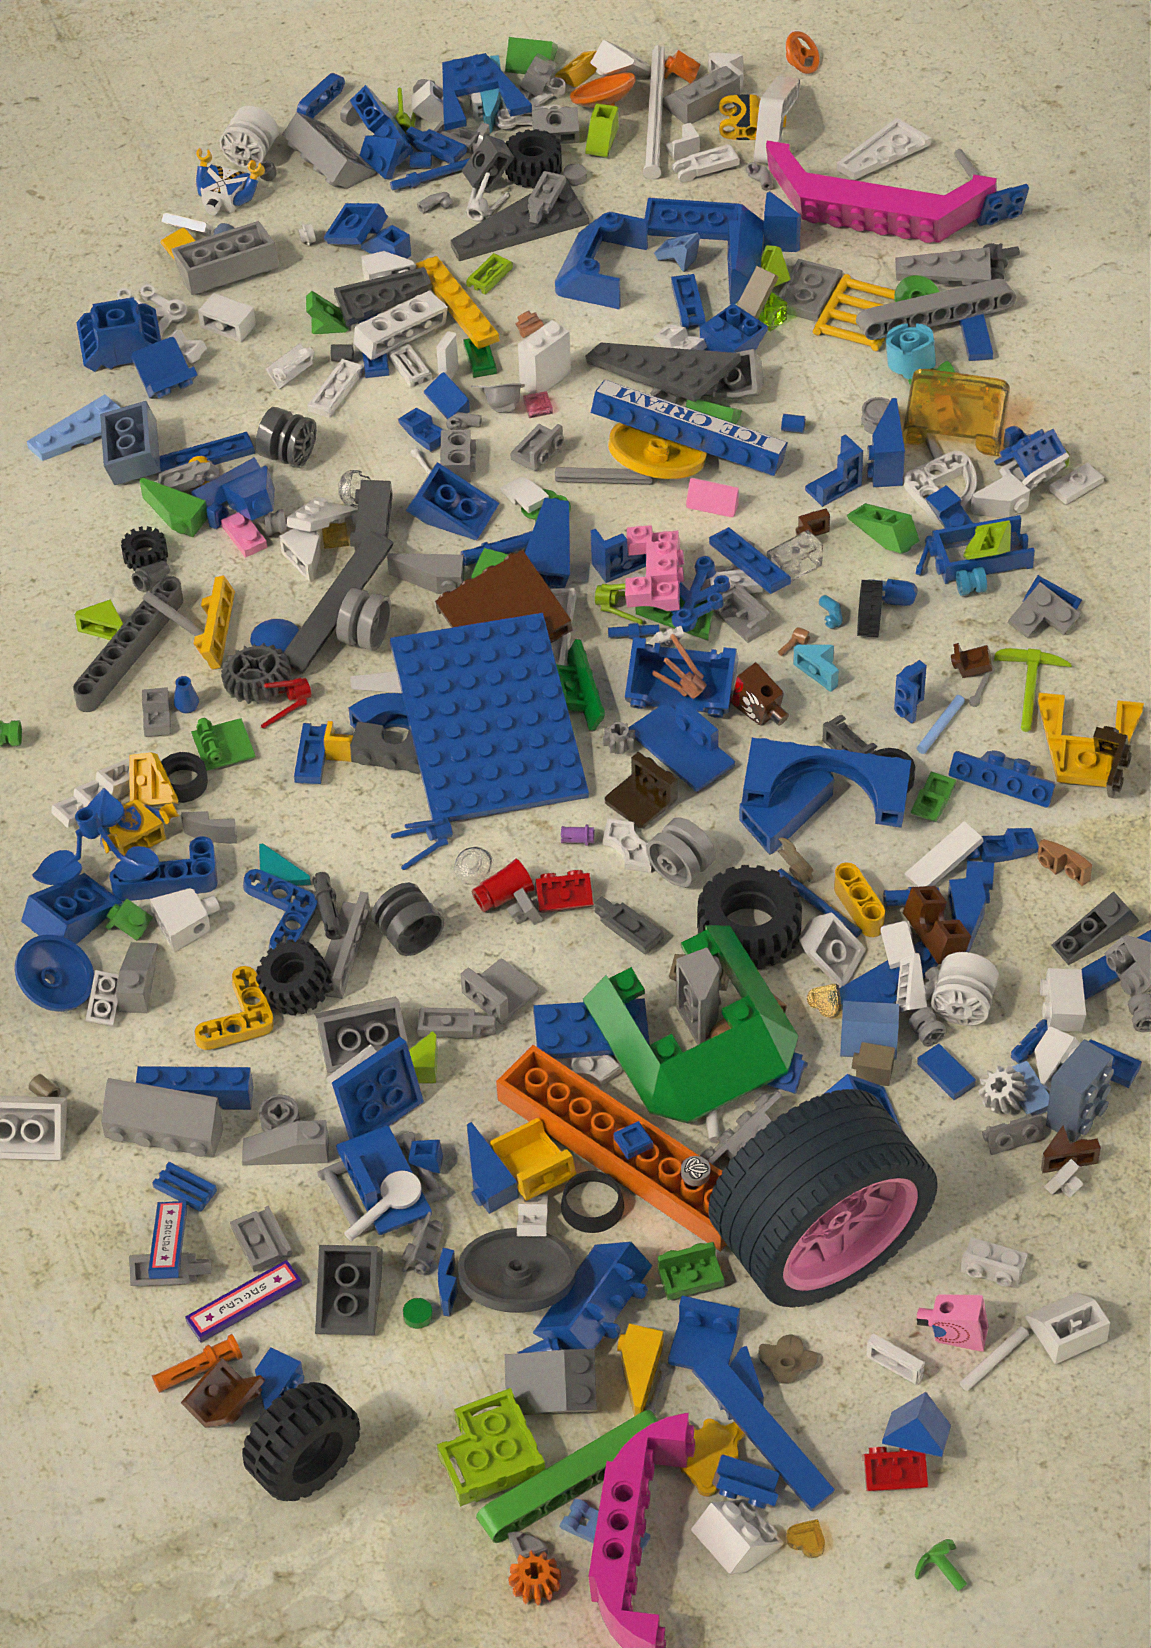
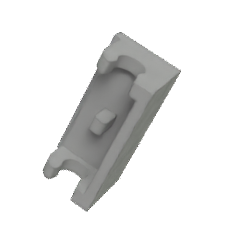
M737 583L734 585V588L722 594L723 602L725 603L722 608L716 610V614L747 643L770 630V612L740 584Z

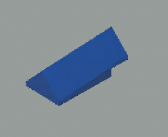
M737 204V220H729L727 261L730 304H735L740 300L756 266L761 268L764 221L743 204Z

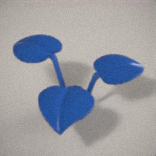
M103 788L87 807L78 810L75 814V819L79 826V829L75 831L77 835L76 854L74 855L69 850L56 851L42 861L32 876L35 880L47 885H63L74 880L82 871V865L78 860L81 859L83 836L87 839H95L99 835L103 837L116 857L121 860L115 866V873L123 881H137L150 875L159 867L160 861L151 849L142 846L130 848L125 856L118 851L103 827L109 828L116 825L124 816V808L119 800Z

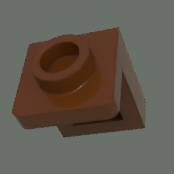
M827 508L798 516V527L795 529L796 536L799 542L804 543L807 550L812 548L813 537L830 532V514Z

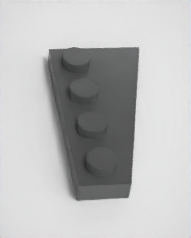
M425 267L336 287L334 288V295L345 324L349 327L410 300L417 295L432 290V286Z

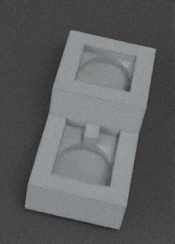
M168 687L142 690L144 736L171 734Z
M208 811L181 812L185 834L194 838L205 836L215 843H237L235 819L210 820Z

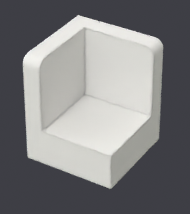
M691 123L682 125V138L667 143L666 149L674 161L686 158L689 155L700 152V136Z

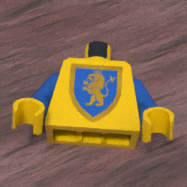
M132 800L123 805L124 816L116 825L109 828L103 827L118 851L125 856L126 852L132 847L142 846L150 848L166 840L163 823L169 824L170 819L178 817L179 814L172 803L157 809L149 805H143L138 800ZM101 836L100 845L107 854L112 850Z

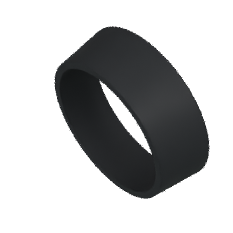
M585 1171L573 1176L567 1182L561 1200V1212L565 1221L574 1229L585 1233H599L610 1229L621 1219L624 1212V1200L618 1183L610 1175L600 1171ZM600 1182L613 1188L618 1194V1200L614 1208L608 1213L598 1217H585L577 1214L570 1208L566 1196L579 1184Z

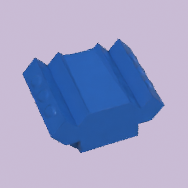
M134 297L92 304L93 307L90 312L84 313L76 322L83 365L94 372L101 365L111 370L117 365L133 363L131 355L134 351L161 341L156 309L146 303L138 304Z

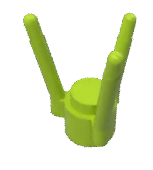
M399 87L397 89L399 112L394 118L406 134V131L411 126L415 128L414 124L417 116L413 112L410 119L408 114L404 112L402 88Z
M602 584L597 586L595 604L601 606V611L613 613L638 624L643 623L642 619L612 607V605H617L619 596L625 597V591H619L625 589V584Z

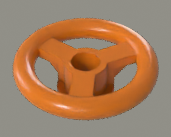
M794 31L790 33L786 40L787 61L802 73H813L819 66V52L814 41L804 32ZM798 38L805 41L810 49L803 46ZM807 57H813L810 67L804 66Z

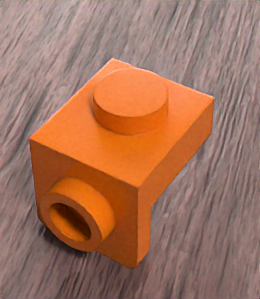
M678 50L673 57L668 56L666 59L664 78L667 79L673 72L687 82L692 83L701 64Z

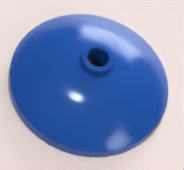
M57 935L34 937L23 945L15 959V976L19 987L32 1002L44 1009L56 1012L70 1011L82 1005L91 994L94 979L93 966L85 952L69 939Z

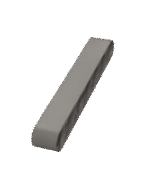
M994 279L864 309L857 315L856 324L867 339L876 340L887 337V333L892 328L901 324L908 323V327H916L917 323L933 327L981 314L1006 310L1015 304L1017 297L1004 279Z

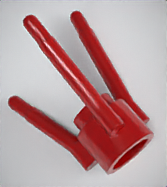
M306 678L264 684L265 688L285 687V691H279L278 694L286 693L290 701L294 700L295 703L261 724V728L264 729L298 707L307 705L306 699L312 695Z

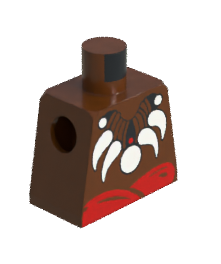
M755 662L737 676L731 704L758 725H764L772 719L780 726L789 717V714L781 707L784 696L783 691L759 664Z

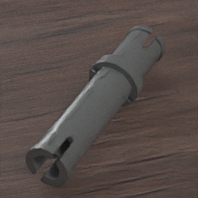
M318 872L315 874L316 877L313 876L312 881L316 890L314 896L320 907L325 935L331 940L338 939L343 934L335 904L336 892L331 887L329 874Z

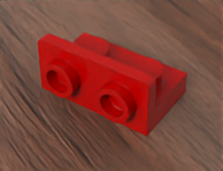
M583 870L568 871L567 875L556 876V873L541 874L540 878L535 879L539 913L593 907L594 905L590 873H583Z
M887 1447L868 1448V1454L862 1455L866 1491L928 1487L926 1453L899 1448V1452H887Z

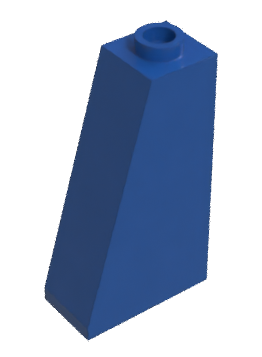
M544 498L525 550V554L550 588H565L570 576L569 501L557 498Z
M810 771L793 776L781 784L774 792L768 808L743 805L741 802L739 804V821L767 853L771 855L782 846V843L778 840L780 837L789 839L833 796L834 776L828 771Z

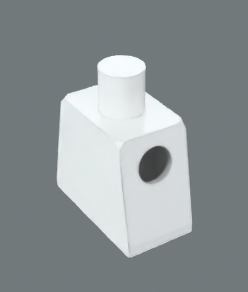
M190 888L150 899L153 917L173 952L180 950L210 931L208 915L220 910L214 895L200 901L194 889Z

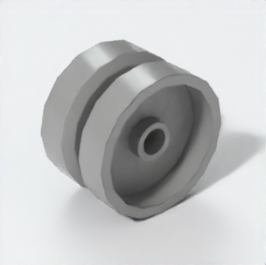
M351 588L347 592L339 610L336 627L339 642L349 645H355L358 642L361 648L376 651L381 646L388 630L391 618L390 598L380 594H372L370 596L365 590Z
M681 817L673 818L663 828L662 832L656 834L646 845L647 856L655 870L665 880L679 887H688L700 875V872H704L716 859L714 846L706 833L690 820Z

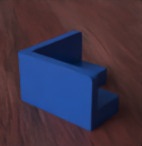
M846 434L841 436L837 469L807 484L805 491L823 507L862 485L863 450Z
M596 529L591 530V562L605 583L646 567V554L628 556L627 538L623 533L604 540Z

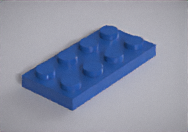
M645 998L634 999L624 1005L648 1045H650ZM583 1002L533 1005L536 1046L554 1059L614 1055Z

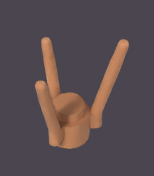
M671 634L670 638L693 674L691 672L685 674L668 658H664V662L681 678L679 683L682 686L656 671H653L652 674L678 690L684 697L688 694L694 699L707 685L702 680L704 675L696 668L677 637Z

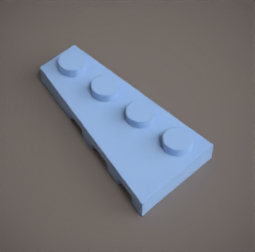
M104 394L28 440V448L44 461L71 451L74 445L92 443L93 438L101 436L100 414L119 409L120 407Z

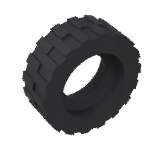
M861 580L857 636H879L882 581Z

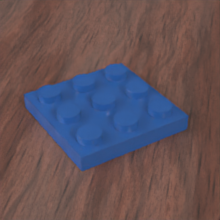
M398 1037L332 1082L349 1140L386 1125L390 1126L424 1102L407 1042L401 1037Z

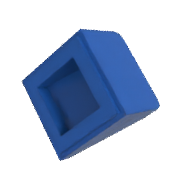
M440 1140L412 1141L408 1159L409 1163L434 1173H440L443 1160Z

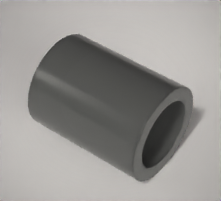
M331 344V361H341V359L353 361V344Z

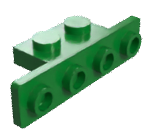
M575 639L568 650L567 662L569 666L558 664L556 666L567 709L584 712L589 730L595 731L605 717V709L602 706L599 691L596 688L593 672L590 669L587 653L584 650L582 641Z

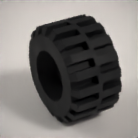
M527 129L524 132H517L515 136L509 137V141H506L505 144L515 158L507 167L505 173L510 181H514V184L522 185L524 188H535L544 171L555 174L562 172L560 141L556 139L555 135L549 134L548 131Z
M290 939L285 944L282 942L276 944V948H270L267 951L268 955L266 957L262 956L260 960L262 965L257 966L256 972L258 976H256V982L259 984L258 987L275 1010L278 1009L282 1014L288 1012L290 1015H296L297 1012H300L302 1015L307 1013V1010L310 1008L314 1010L317 1008L316 1004L319 1001L323 1002L326 999L325 993H329L331 990L329 986L332 983L330 967L317 948L310 942L305 943L302 939L294 942L293 939ZM302 972L297 979L286 983L292 975Z

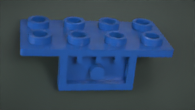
M684 700L676 704V710L668 703H663L628 727L629 730H635V739L696 792L735 766V761L718 747L719 730Z
M387 1125L336 1145L337 1152L367 1212L382 1199L381 1184L388 1175L397 1171L413 1173L390 1127ZM421 1191V1196L414 1205L405 1209L390 1207L373 1222V1225L378 1235H383L416 1222L418 1219H424L428 1212H431L432 1215V1210Z

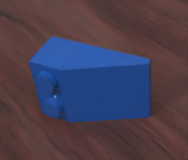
M892 398L872 435V445L867 447L868 460H871V463L866 464L867 478L872 477L873 487L903 486L905 448L897 398Z
M437 462L406 511L427 525L477 541L500 503Z
M82 873L71 882L63 885H53L29 895L21 922L39 936L57 935L77 944L108 918L106 916L115 903L120 906L122 901L86 873Z

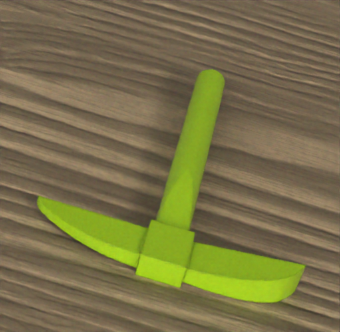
M1000 649L995 653L994 661L1026 662L1027 674L1021 730L1029 732L1032 726L1039 664L1072 667V665L1059 656L1041 652L1039 649Z

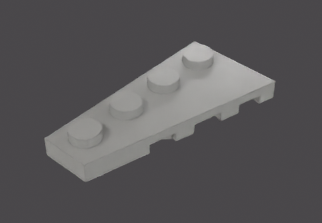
M990 247L895 257L897 281H902L904 278L912 275L937 280L941 284H949V281H962V285H972L973 282L981 283L992 280Z

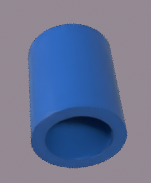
M412 152L410 154V168H431V152Z
M783 413L781 431L804 433L806 416Z

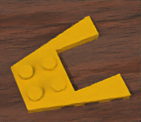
M1039 693L1038 705L1056 781L1060 783L1107 787V779L1115 757L1095 752L1093 738L1061 735L1065 695ZM1118 700L1115 728L1119 730V733L1128 735L1129 744L1142 715L1144 703Z

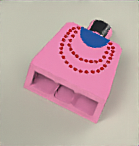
M939 1294L936 1296L933 1309H918L917 1325L933 1327L935 1341L938 1343L984 1352L989 1325L982 1295Z

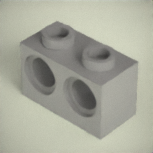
M471 429L441 430L440 464L465 481L471 482V472H476V457H471L472 454H476V439H471Z

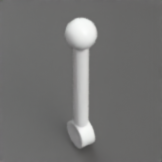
M417 448L413 449L411 452L412 457L417 458L427 474H429L431 469L421 457L420 450Z

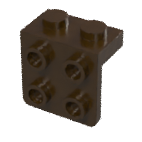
M1110 726L1096 727L1093 735L1095 752L1115 757L1106 783L1108 797L1114 798L1115 792L1120 793L1123 786V767H1129L1132 757L1130 752L1131 745L1128 744V735L1119 733V730Z
M638 751L631 757V775L605 796V804L628 821L634 822L636 827L644 828L678 799V779L670 771H665L658 766L652 758L646 757Z

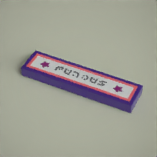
M285 1260L185 1316L186 1322L200 1343L303 1286L302 1280L288 1260Z

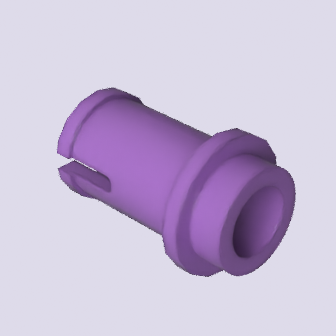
M588 824L585 827L562 826L561 843H585V846H588L589 843H594V827H589Z

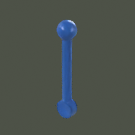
M932 536L925 538L926 545L919 565H917L916 575L921 576L923 565L929 551L928 543L932 541Z

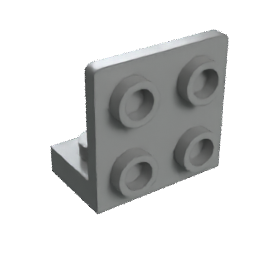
M502 958L482 974L475 973L469 967L460 973L462 993L487 1014L495 1016L496 1021L500 1024L539 993L538 986Z

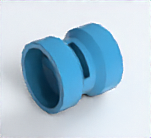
M983 567L974 568L972 572H967L966 570L956 572V585L960 596L969 595L974 590L977 593L987 591V578Z

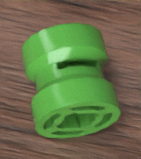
M0 720V746L4 744L21 746V721L11 720L10 723H4Z

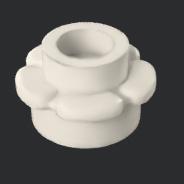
M303 223L302 229H298L302 243L307 242V245L310 246V243L316 242L312 224L304 225Z

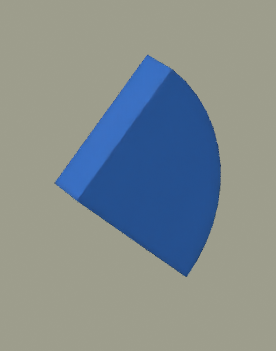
M1017 426L1006 428L1003 447L1007 448L1018 443V440L1027 436L1026 433Z
M214 503L207 508L209 527L214 529L220 527L221 520L229 515L227 507Z

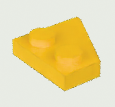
M149 752L129 755L130 801L138 800L143 805L151 807L170 803L178 804V798L158 754Z

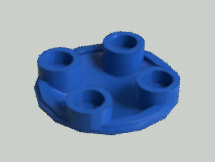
M270 619L254 628L251 633L250 643L252 646L254 643L256 646H260L263 643L267 647L274 645L276 649H281L284 653L299 629L291 621Z

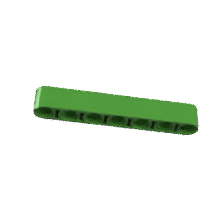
M651 1410L639 1413L486 1504L479 1510L476 1519L493 1543H500L508 1539V1533L523 1530L603 1482L606 1462L613 1461L621 1448L635 1434L650 1424L659 1421Z

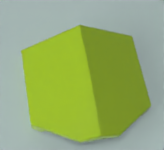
M1010 521L977 526L975 535L967 545L963 557L969 560L1010 552Z

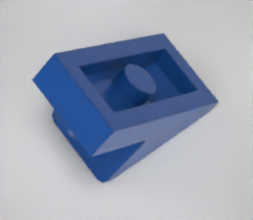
M947 485L925 498L944 529L973 524L961 506V498Z

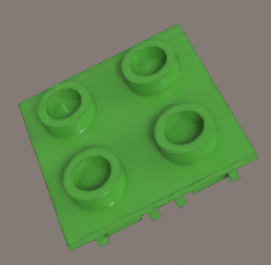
M201 718L198 720L197 730L191 731L199 756L204 761L206 771L256 757L242 718L213 726L210 720Z

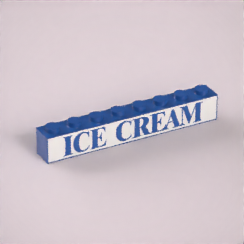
M605 379L595 391L590 412L775 476L783 463L788 444L786 441Z

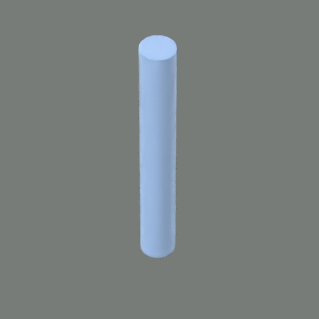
M961 695L955 696L917 746L919 753L925 754L963 705L965 699Z

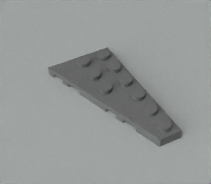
M566 179V184L548 214L543 213L542 219L538 224L529 222L528 199L531 195L530 193L451 239V248L458 261H463L588 225L589 216Z
M600 342L585 355L586 361L590 365L694 402L741 362L740 353Z

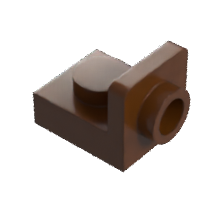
M959 643L953 644L954 654H951V662L954 669H959L962 678L993 671L988 645L962 651Z

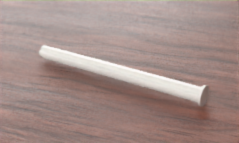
M656 45L652 50L646 164L643 168V175L647 179H657L661 175L659 158L665 48Z

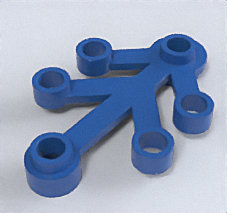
M702 556L697 559L694 566L696 575L690 591L680 582V597L685 604L683 609L680 607V610H673L671 613L673 614V626H682L683 632L694 629L698 617L712 610L722 608L724 602L720 592H726L730 589L729 578L725 575H720L714 579V585L702 590L705 580L716 574L715 563L708 556ZM707 599V603L695 608L696 604Z

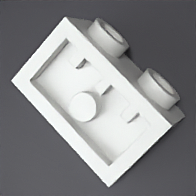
M971 1237L967 1250L962 1256L960 1272L967 1273L973 1278H984L994 1281L1000 1286L1017 1288L1028 1254Z

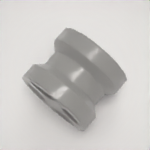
M283 509L277 510L276 513L264 515L267 536H272L277 532L281 534L287 532Z

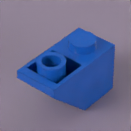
M391 225L372 235L361 244V249L370 254L386 251L408 259L411 256L410 234Z
M270 1347L255 1369L256 1376L261 1375L265 1379L264 1383L260 1386L262 1388L260 1397L264 1409H268L272 1405L271 1402L277 1397L283 1396L285 1391L290 1388L295 1389L304 1382L301 1361Z

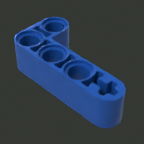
M205 836L194 838L189 845L190 859L162 861L153 873L137 881L127 882L119 879L114 868L109 876L113 895L121 901H125L126 898L130 901L152 899L189 888L194 889L196 894L211 892L218 883L216 857L212 840Z

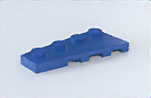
M918 942L914 946L916 953L920 955L923 979H925V973L930 968L937 967L939 964L926 946ZM887 960L828 994V1001L842 1011L843 1001L896 1004L900 967L890 969Z

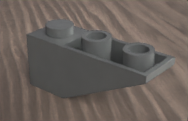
M1113 891L1051 946L1070 965L1118 940L1140 920Z

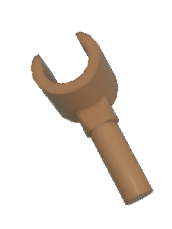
M797 627L793 631L792 638L778 651V654L783 656L796 643L807 645L810 640V636H808L810 632Z

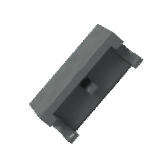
M839 715L823 724L822 741L831 749L872 754L878 747L875 743L867 745L852 732L848 725L843 722L846 720L843 715Z

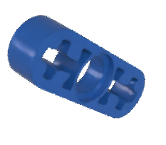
M330 73L301 99L296 112L314 118L342 92L345 85L344 77Z

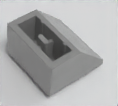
M1124 935L1104 954L1108 966L1116 972L1121 980L1122 989L1132 998L1135 995L1151 991V942Z

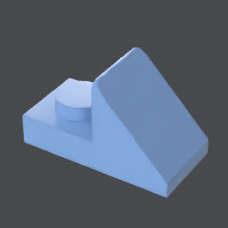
M694 233L667 239L654 254L658 261L675 259L684 272L697 258L700 235Z

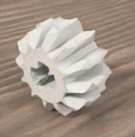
M998 1065L995 1073L987 1070L989 1077L988 1079H980L983 1088L978 1090L979 1095L983 1098L982 1103L985 1107L991 1108L994 1113L999 1114L1003 1111L1008 1115L1011 1107L1020 1110L1018 1102L1027 1101L1024 1092L1029 1090L1028 1085L1024 1082V1076L1010 1066L1004 1069Z

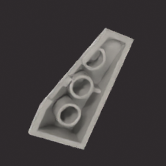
M755 350L736 352L740 353L741 362L703 396L740 399L759 395L764 382L762 361Z

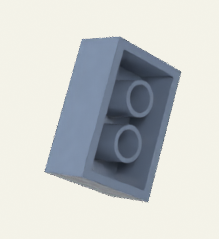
M147 401L100 414L103 463L114 485L161 472L157 420Z
M1085 1039L1079 1044L1052 1076L1045 1126L1058 1133L1064 1125L1067 1137L1072 1142H1075L1081 1134L1085 1136L1089 1132L1094 1118L1097 1115L1101 1117L1109 1104L1106 1101L1111 1090L1109 1081L1114 1073V1069H1112L1113 1056Z

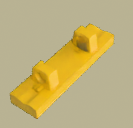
M224 575L215 577L212 595L202 598L201 607L208 616L204 633L195 636L193 643L212 670L221 668L235 595V590Z

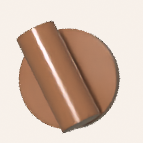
M529 310L517 317L519 321L515 324L523 338L544 326L537 313L531 314Z

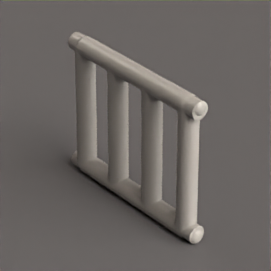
M412 1131L395 1138L399 1147H404L408 1156L412 1141H416ZM339 1161L318 1171L317 1174L321 1181L326 1180L351 1227L360 1218L336 1176L347 1171L343 1162ZM415 1166L429 1192L424 1194L428 1204L448 1195L445 1187L438 1185L431 1171ZM373 1223L362 1233L375 1228Z

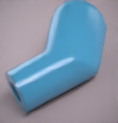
M827 595L821 596L819 605L829 612V615L824 619L827 621L825 625L830 629L835 628V626L839 627L843 621L840 604Z

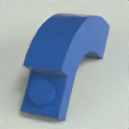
M382 693L369 696L348 708L350 725L354 729L357 722L382 725L383 729L401 727L410 730L403 697L400 693Z

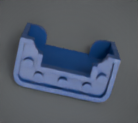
M633 637L625 700L630 703V707L636 709H645L646 706L659 707L663 703H668L676 709V704L684 700L697 712L708 713V716L714 718H722L723 714H728L739 660L737 649L724 647L723 652L717 654L716 649H711V652L685 649L696 668L704 675L702 680L707 684L705 689L696 698L692 699L688 694L684 697L678 690L652 674L653 671H656L682 686L679 683L681 678L664 662V658H668L685 674L688 672L693 674L678 649L661 647L660 643H655L653 647L651 644H646V638Z

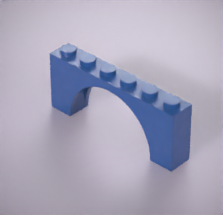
M752 737L742 804L768 808L774 792L791 777L810 771H828L853 780L867 793L874 807L875 824L902 828L911 760Z

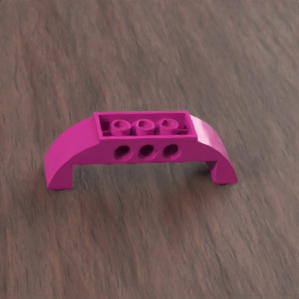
M689 1413L666 1417L650 1424L635 1434L621 1448L613 1461L606 1462L588 1577L591 1601L598 1603L606 1627L622 1648H666L665 1627L660 1626L659 1615L633 1612L631 1603L632 1595H636L638 1577L636 1576V1566L641 1564V1537L644 1538L646 1532L645 1509H649L651 1491H649V1481H653L655 1464L687 1468L688 1457H694L695 1426L689 1425Z

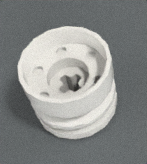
M243 106L236 111L230 124L221 135L219 140L220 148L223 154L234 164L248 168V163L254 160L257 167L259 163H262L268 150L275 142L279 133L278 125L274 118L261 108Z
M956 952L947 955L942 961L938 982L932 995L931 1005L934 1011L941 1018L958 1025L971 1026L983 1023L988 1018L992 996L995 993L999 973L995 965L988 959L973 953Z

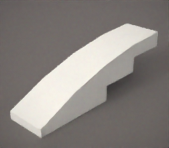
M129 759L97 771L96 780L76 787L73 797L52 805L51 813L69 828L77 824L75 819L77 811L87 807L103 788L116 799H121L130 793Z

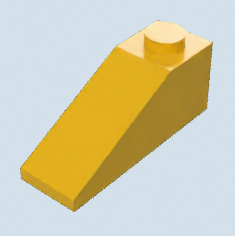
M629 1323L626 1334L621 1333L619 1337L617 1351L621 1352L622 1368L633 1414L636 1416L644 1411L664 1347V1331Z

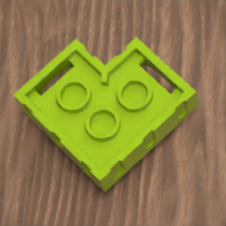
M511 1388L455 1408V1421L461 1436L455 1437L454 1440L449 1442L445 1441L437 1444L439 1460L450 1477L460 1507L474 1501L478 1502L482 1498H489L492 1494L519 1485L545 1470V1461L538 1452L537 1444L530 1429L526 1426V1420L519 1405L515 1402V1396ZM500 1406L492 1410L486 1411L484 1413L478 1414L476 1416H473L474 1414L485 1408ZM450 1458H455L465 1482L460 1483Z

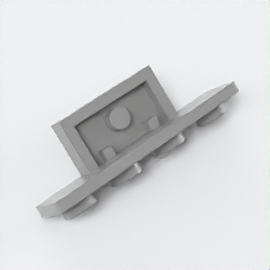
M776 1091L770 1095L767 1092L761 1095L754 1102L757 1107L752 1112L749 1110L744 1112L736 1120L738 1125L733 1130L729 1128L717 1138L720 1143L714 1149L712 1146L709 1147L700 1156L711 1164L723 1153L731 1160L737 1155L741 1147L746 1145L748 1140L754 1138L758 1131L766 1128V1125L772 1121L765 1114V1111L782 1094Z

